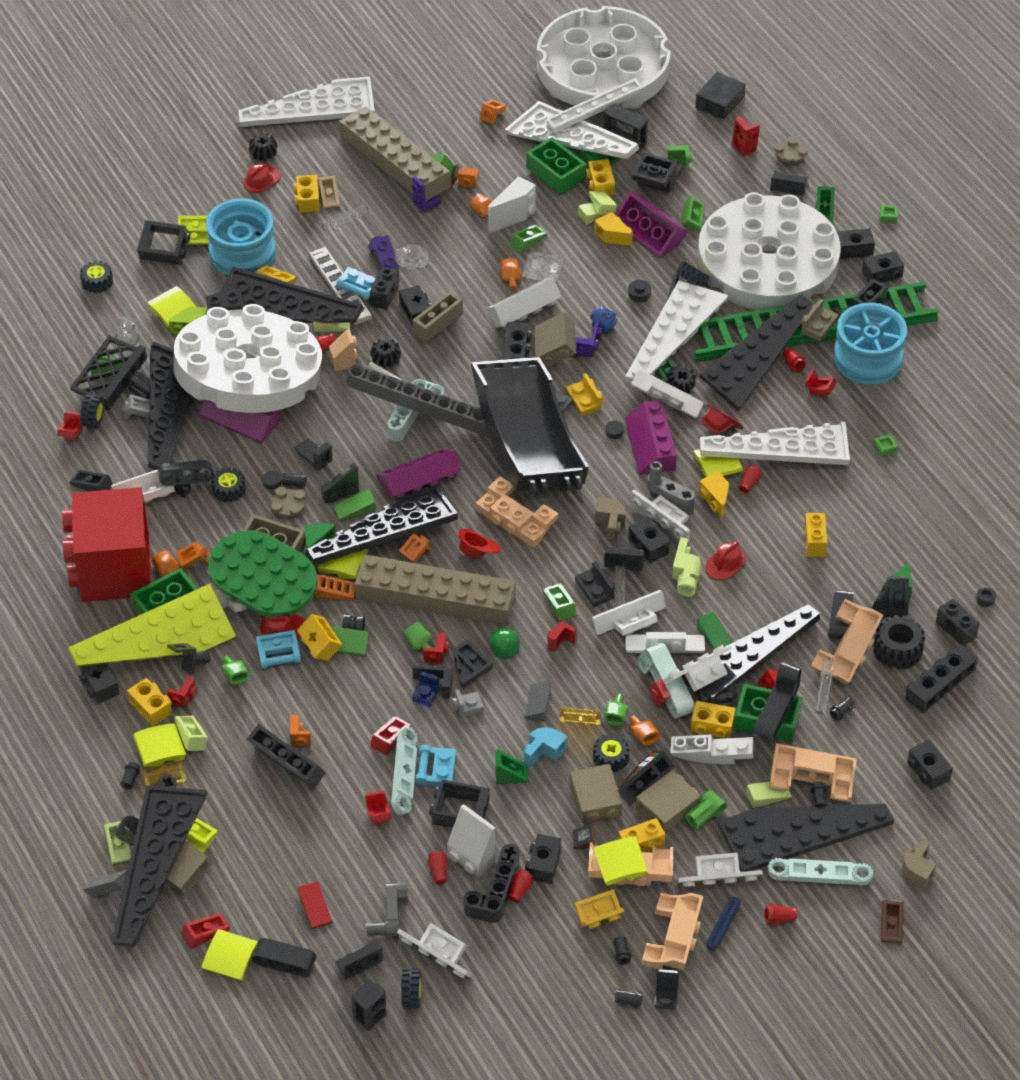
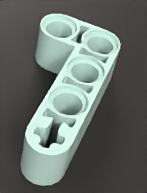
M422 379L412 382L414 385L444 395V388L440 385ZM398 405L387 423L388 438L394 442L403 440L419 412Z
M663 643L644 649L638 658L640 670L644 674L651 672L655 681L661 678L662 680L669 678L667 674L677 669L666 645ZM679 676L666 683L665 685L671 694L666 705L671 715L677 719L693 713L695 704L682 677Z

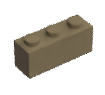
M451 291L447 292L412 320L413 335L424 343H428L463 315V299Z

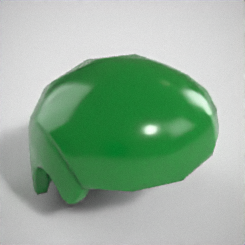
M502 628L496 630L490 636L489 645L496 657L509 658L518 653L520 642L515 631L509 628Z

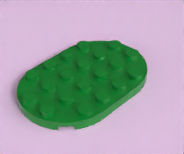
M240 531L226 536L216 544L208 560L210 578L215 587L225 595L263 616L278 617L277 615L295 614L311 602L317 590V574L312 562L302 553L260 531Z

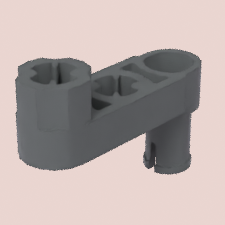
M658 461L652 462L650 464V475H648L647 488L653 493L676 503L677 507L686 514H691L694 511L695 493L676 482L662 477V464Z
M407 882L386 883L388 920H385L383 923H366L367 937L386 935V937L399 936V933H397L399 930L397 901H408Z

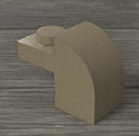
M598 497L595 523L608 525L607 540L615 541L616 533H620L621 527H625L626 510L615 499Z
M923 838L919 845H914L912 851L905 850L902 873L909 883L925 891L934 876L936 864L925 859L929 852L930 841Z

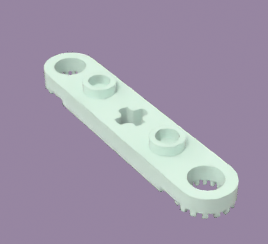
M409 726L400 729L397 736L391 804L393 810L398 815H404L412 809L411 799H413L418 736H416L417 733H414L415 730H412L413 728Z
M775 858V860L772 859L769 862L768 874L775 880L867 885L872 881L873 869L868 864L865 865V863L852 864V862ZM780 866L784 871L776 873L773 867ZM818 869H822V875L819 874ZM864 871L868 874V876H866V878H860V876L858 877L857 872Z

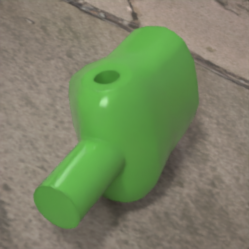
M419 621L403 632V635L414 650L424 649V647L432 648L429 645L432 641V635Z
M228 655L223 657L225 664L221 667L222 673L231 684H241L249 679V672L245 668L243 661H233Z
M617 694L615 701H607L604 715L606 723L613 726L624 724L629 706L623 703V695Z

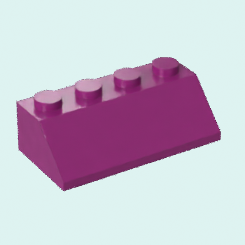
M629 191L615 214L627 227L631 228L634 238L660 257L665 256L678 247L689 231L643 196Z
M204 400L199 413L200 417L261 444L282 420L281 409L260 413L235 412L217 408L216 404L210 400Z
M662 400L643 402L625 416L639 475L650 473V464L654 461L662 464L661 472L676 470L677 454Z
M441 449L375 475L388 496L400 498L406 495V491L412 490V492L423 489L422 485L427 483L430 486L439 483V479L443 477L446 479L457 476L456 472L461 471L454 449Z

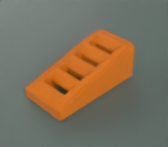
M317 575L318 584L315 598L354 600L355 582ZM346 588H349V593L345 592Z

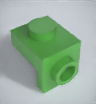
M688 145L668 146L667 159L677 161V163H684L685 169H689V163H692V152H689Z

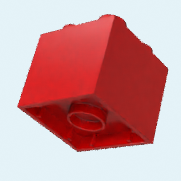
M142 487L72 493V509L62 510L64 533L73 532V534H67V539L63 540L65 563L75 562V564L67 565L69 587L80 588L82 602L131 598V593L152 583L150 536Z

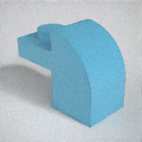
M553 728L534 730L529 734V744L523 751L524 763L532 767L542 754L556 762L567 749L568 736Z

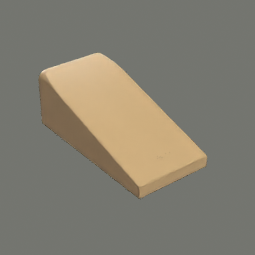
M335 176L318 178L323 209L340 207Z

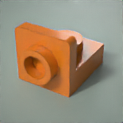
M493 99L482 104L479 118L490 124H495L497 115L505 112L507 105Z
M462 167L461 172L458 174V186L476 188L479 169Z
M412 534L399 551L416 563L426 549L431 552L432 548L428 545L430 541L423 535L418 537L416 534Z
M196 541L176 552L180 565L184 570L200 561L205 565L208 564V550L205 546H200Z
M291 715V746H311V732L303 731V723H299V715Z

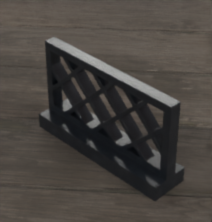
M109 335L71 385L70 390L85 397L88 393L93 394V391L103 389L104 392L101 396L104 397V406L106 410H110L130 383L128 378L136 370L138 371L147 360L146 348L141 345L135 347ZM110 343L118 346V348L107 350ZM130 350L133 352L130 356L123 357L122 355L124 351ZM120 353L121 358L110 360L109 355ZM107 356L108 361L102 363L97 362V360L100 357ZM123 362L122 368L113 370L112 365ZM110 366L111 371L100 372V368ZM98 369L99 374L88 376L90 370ZM113 376L114 379L111 382H103V378ZM101 380L102 384L95 386L90 384V381ZM88 382L89 387L78 388L79 384Z

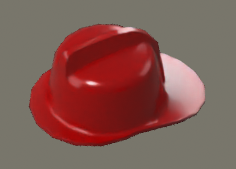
M254 165L247 172L243 182L244 187L250 192H262L279 181L281 173L273 166Z
M706 404L708 410L701 420V424L709 431L720 434L731 427L743 430L744 427L738 421L720 412L712 405Z
M461 529L458 532V536L461 539L459 550L472 559H480L486 553H498L501 550V547L496 542L481 536L473 530Z
M738 542L721 544L715 554L708 560L706 572L711 578L716 580L729 579L744 565L746 556L741 551Z
M288 613L277 615L278 617L265 616L260 625L262 635L295 630L296 638H299L301 636L297 630L306 620L298 614L289 615Z

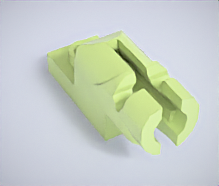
M681 537L673 564L672 578L678 581L677 592L679 594L692 597L696 591L702 566L700 557L690 554L691 547L688 546V538Z

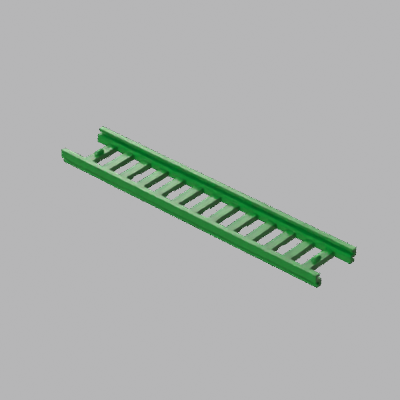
M925 282L890 287L887 290L886 297H890L895 310L905 320L906 326L938 321V309L923 311L917 298L916 292L925 291ZM858 293L821 299L823 300V308L831 311L830 307L839 306L841 313H844L848 309L847 304H852L853 298ZM907 294L914 309L913 313L906 314L898 295ZM814 300L811 302L813 304H816L819 300ZM785 306L709 318L706 323L704 322L698 328V330H701L707 348L694 351L695 362L719 359L738 344H733L726 325L735 324L740 338L743 340L748 336L743 322L753 321L755 329L762 325L761 319L771 318ZM836 323L821 341L837 338ZM800 326L786 347L818 342V340L802 334ZM718 327L725 345L715 346L709 328Z

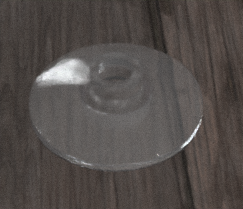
M406 243L396 249L394 258L399 266L415 270L428 264L430 254L420 244Z

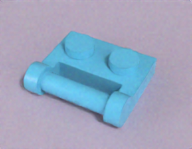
M348 267L341 278L339 277L337 280L336 288L346 289L369 301L370 289L376 278Z
M295 630L256 637L262 669L289 662L301 663ZM293 651V654L266 658L268 655Z
M421 745L419 748V754L421 755L419 772L416 774L415 782L419 785L440 786L442 779L453 781L456 749L434 748L429 745ZM428 757H434L432 776L426 775Z

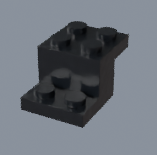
M644 152L632 174V180L637 181V184L670 193L682 171V165H678L677 161Z

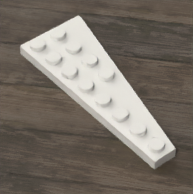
M540 101L505 129L506 133L511 136L541 142L552 137L565 147L628 159L639 150L637 143L584 120L553 133L546 124V119L562 111Z
M679 280L627 372L625 381L632 383L639 369L653 376L655 371L660 366H663L666 360L671 355H674L676 350L681 345L683 346L698 331V328L704 322L706 323L714 312L716 313L719 310V307L724 302L728 301V295Z
M840 422L839 425L825 423L821 427L807 425L803 429L794 427L771 429L767 433L753 431L749 435L735 433L731 437L721 435L700 437L699 440L700 456L849 465L850 462L846 422Z

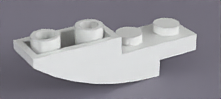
M712 735L671 737L670 754L680 759L699 763L735 764V759L754 758L753 737L713 739Z

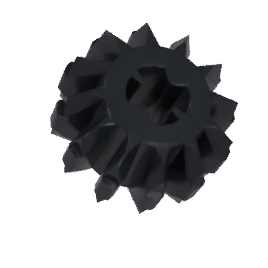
M260 133V136L254 135V138L250 139L249 152L253 159L257 158L258 161L262 159L266 161L267 159H272L277 153V142L273 136H268V133L266 135Z
M385 338L383 341L379 339L378 342L373 343L370 355L373 363H377L378 366L383 365L386 369L389 365L393 367L394 363H399L401 350L399 343H395L394 339L389 341Z
M679 364L677 367L672 366L670 371L666 373L665 383L689 394L696 385V375H693V369L688 370L687 365L682 367Z

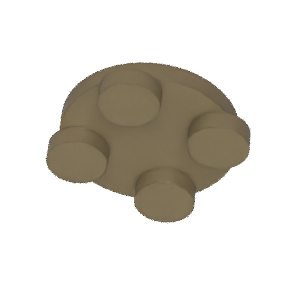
M793 136L789 137L788 141L774 145L777 158L785 163H798L808 154V148L804 147Z
M278 487L276 489V495L273 497L271 504L272 511L283 517H293L303 511L305 507L304 490H292L285 487Z

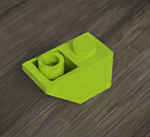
M188 307L169 319L170 334H179L189 323L207 315L208 309L206 307Z

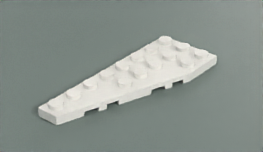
M370 77L336 79L331 81V84L325 86L323 84L317 85V88L313 90H301L283 96L278 101L273 99L268 101V104L262 106L257 104L239 110L240 127L345 118L365 106L375 113Z

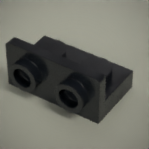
M774 171L771 177L770 190L804 196L808 177Z
M605 547L604 567L643 571L644 550Z
M596 561L592 562V569L575 575V582L593 607L614 599L615 584L611 579H608L604 568L599 566Z
M379 942L368 944L337 960L336 966L346 980L382 962V947Z

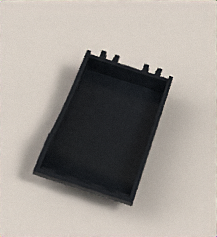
M540 357L472 362L471 368L483 419L496 455L515 491L528 490L530 494H535L537 489H539L541 493H546L549 487L563 486L565 491L571 490V485L577 490L582 489V484H585L589 465L568 429L554 391L553 379Z

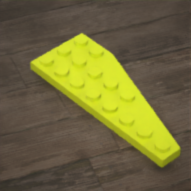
M208 584L70 646L68 651L76 667L109 662L116 663L128 660L135 661L166 656H182L183 652L176 653L167 648V644L187 643L197 648L196 652L218 646L235 638L236 635L211 584Z

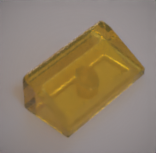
M560 707L561 722L600 725L601 710Z
M179 759L141 771L145 786H154L164 774L172 775L177 783L187 779L184 766Z

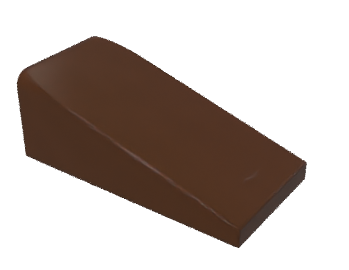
M882 900L881 942L902 943L904 901Z

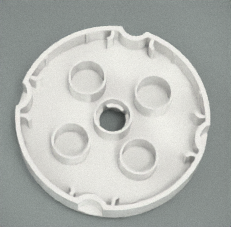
M603 6L599 10L582 8L558 17L544 29L537 44V72L541 82L552 97L573 106L636 78L643 86L644 93L617 105L623 108L637 109L642 106L643 102L657 94L664 86L669 75L671 51L667 50L668 39L662 29L652 20L637 12Z
M752 192L742 199L722 206L706 220L699 236L698 265L700 271L710 276L707 284L710 287L721 289L723 294L728 295V301L755 310L788 305L800 294H803L808 300L814 294H824L833 284L838 272L841 250L840 241L830 221L816 209L800 202L798 197L794 195H784L782 197L765 196ZM764 251H771V252H774V253H773V254H767V253H764Z
M256 304L246 305L243 310H226L221 307H214L208 310L207 315L192 321L178 334L174 345L173 368L179 384L198 400H210L216 404L217 408L245 413L270 412L293 406L305 399L306 391L315 390L320 380L322 352L318 341L309 332V327L305 323L295 322L286 317L265 312L262 306Z

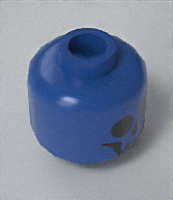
M603 306L598 310L594 309L590 316L593 328L596 319L600 320L599 327H603V333L612 332L618 321L616 313Z

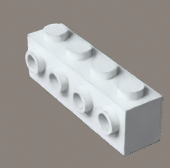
M552 277L544 279L487 309L495 327H503L505 329L507 322L522 321L528 318L527 314L531 312L533 314L543 310V306L547 305L549 307L556 304V300L562 296Z

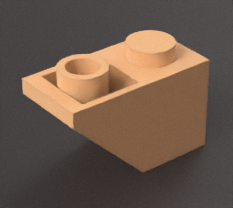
M350 329L342 333L329 346L330 360L334 372L349 369L351 365L355 364V360L358 359L357 351L354 349V347H357V341L355 336L351 335Z

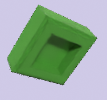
M881 205L880 222L897 223L898 206Z
M891 434L873 440V444L881 456L898 451L899 447Z

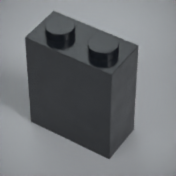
M716 72L696 94L695 107L725 119L745 97L746 84Z

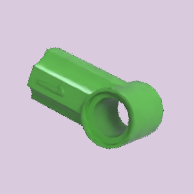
M710 790L702 796L699 804L685 814V819L693 829H698L713 816H720L726 809L727 803Z

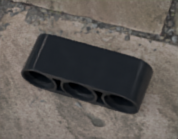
M207 460L165 463L158 468L159 480L165 486L209 482L214 477L212 465ZM204 468L209 469L205 474L200 473ZM184 470L190 471L186 476L181 475ZM165 472L172 473L169 477L162 476Z
M835 589L828 637L843 638L849 624L836 618V615L845 599L853 602V591Z
M260 938L251 959L255 964L262 967L308 977L317 955L312 950Z

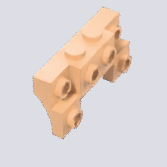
M501 476L488 486V492L476 502V511L490 519L495 525L504 528L509 534L516 536L535 548L542 541L551 525L558 519V513L545 504L533 513L508 497L515 489L512 483Z
M845 599L836 618L849 624L835 654L831 655L821 649L818 650L810 668L826 677L831 676L846 685L850 683L858 665L861 666L866 658L864 655L866 649H870L875 640L872 637L883 614Z
M776 743L769 787L789 791L791 779L811 783L822 782L826 786H831L830 799L850 802L857 759Z
M590 842L588 878H603L594 851L597 845H593ZM653 846L652 853L642 852L649 873L632 881L625 878L614 884L651 886V881L672 882L673 847H670V849H656V846Z
M660 893L655 914L671 918L664 945L646 944L641 962L642 965L656 969H662L664 965L684 971L689 950L694 951L696 943L693 934H698L701 922L697 921L703 896L694 893L685 895Z

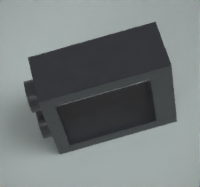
M613 104L605 110L603 114V129L637 143L639 150L635 153L638 154L647 145L648 119L617 104ZM617 121L632 127L633 134L618 128Z
M145 220L137 248L139 258L181 265L182 259H185L186 244L190 242V233H188L187 227L184 225ZM154 232L178 235L179 238L175 252L150 248Z
M441 780L440 787L435 789V803H431L429 815L432 816V824L449 828L454 827L458 815L441 812L446 796L477 802L475 813L485 819L490 801V788Z

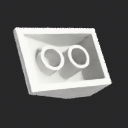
M518 176L488 206V232L492 233L519 223L533 215L536 211V185Z
M464 804L460 807L447 843L449 858L453 862L461 864L468 873L474 874L478 878L495 863V827Z

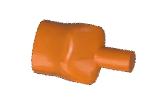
M478 194L470 201L469 206L481 217H485L488 215V206L493 201L482 194Z
M512 258L504 259L500 262L501 279L509 281L510 290H515L517 288L516 281L521 279L518 260Z
M167 550L159 552L152 557L151 561L160 577H164L180 568L178 562Z
M636 716L630 717V722L633 724L630 730L637 741L648 746L659 740L660 732L651 721L641 722Z

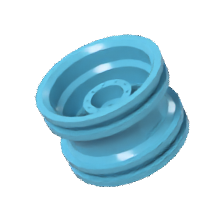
M232 199L220 203L210 211L206 219V229L209 240V257L214 268L225 275H229L233 267L256 273L258 269L265 265L270 266L276 257L273 216L265 205L251 199Z
M861 303L848 308L841 314L837 326V341L835 343L833 359L838 371L844 377L860 384H880L894 378L902 367L903 348L907 336V326L903 317L896 310L877 303Z

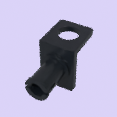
M187 643L167 644V648L176 653L183 652L181 668L190 674H194L195 664L210 662V659H206L211 658L207 650L196 652L197 648Z
M663 965V968L658 970L655 1008L676 1009L679 972L675 971V968ZM663 997L670 998L672 1002L662 1003L660 999Z

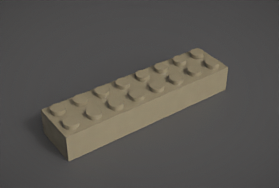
M365 106L339 120L341 137L413 193L411 185L412 177L414 176L425 185L426 201L451 188L450 171L368 107Z
M365 554L355 581L356 599L502 625L508 624L516 596V581Z

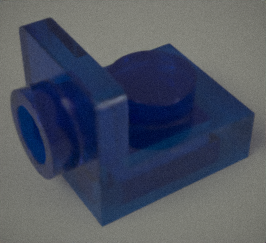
M421 672L419 683L412 695V701L431 707L439 691V677L431 673Z

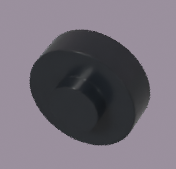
M635 280L628 286V295L634 301H645L651 296V285L644 280Z

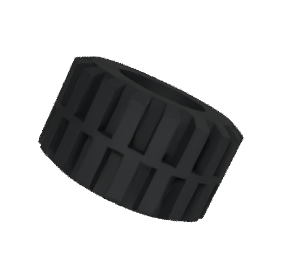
M894 616V618L888 617L886 621H881L880 626L876 629L874 640L876 658L878 660L881 659V663L884 665L888 664L890 668L896 667V669H901V667L907 669L909 665H916V661L919 662L923 654L925 643L924 629L920 628L921 625L918 622L914 623V619H906V616H902V618ZM893 641H902L906 644H897Z

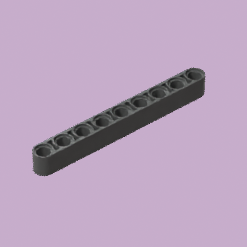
M353 364L348 369L346 384L353 389L489 437L481 408L359 364Z

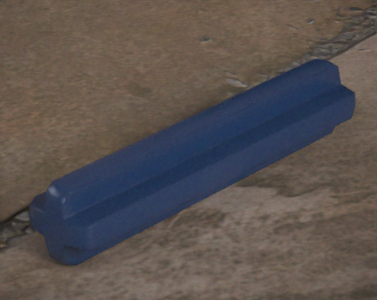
M730 897L707 940L706 947L708 949L716 950L741 905L739 898Z

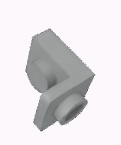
M130 395L127 401H124L122 404L124 419L128 420L131 414L149 418V399Z
M455 690V698L452 699L454 709L459 711L460 717L484 712L479 692L461 695L459 690Z

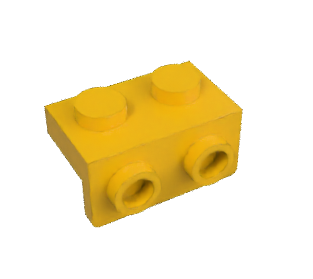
M614 889L573 904L582 928L588 926L589 929H593L601 925L600 921L608 919V922L621 918L620 914L625 912L624 908H621Z

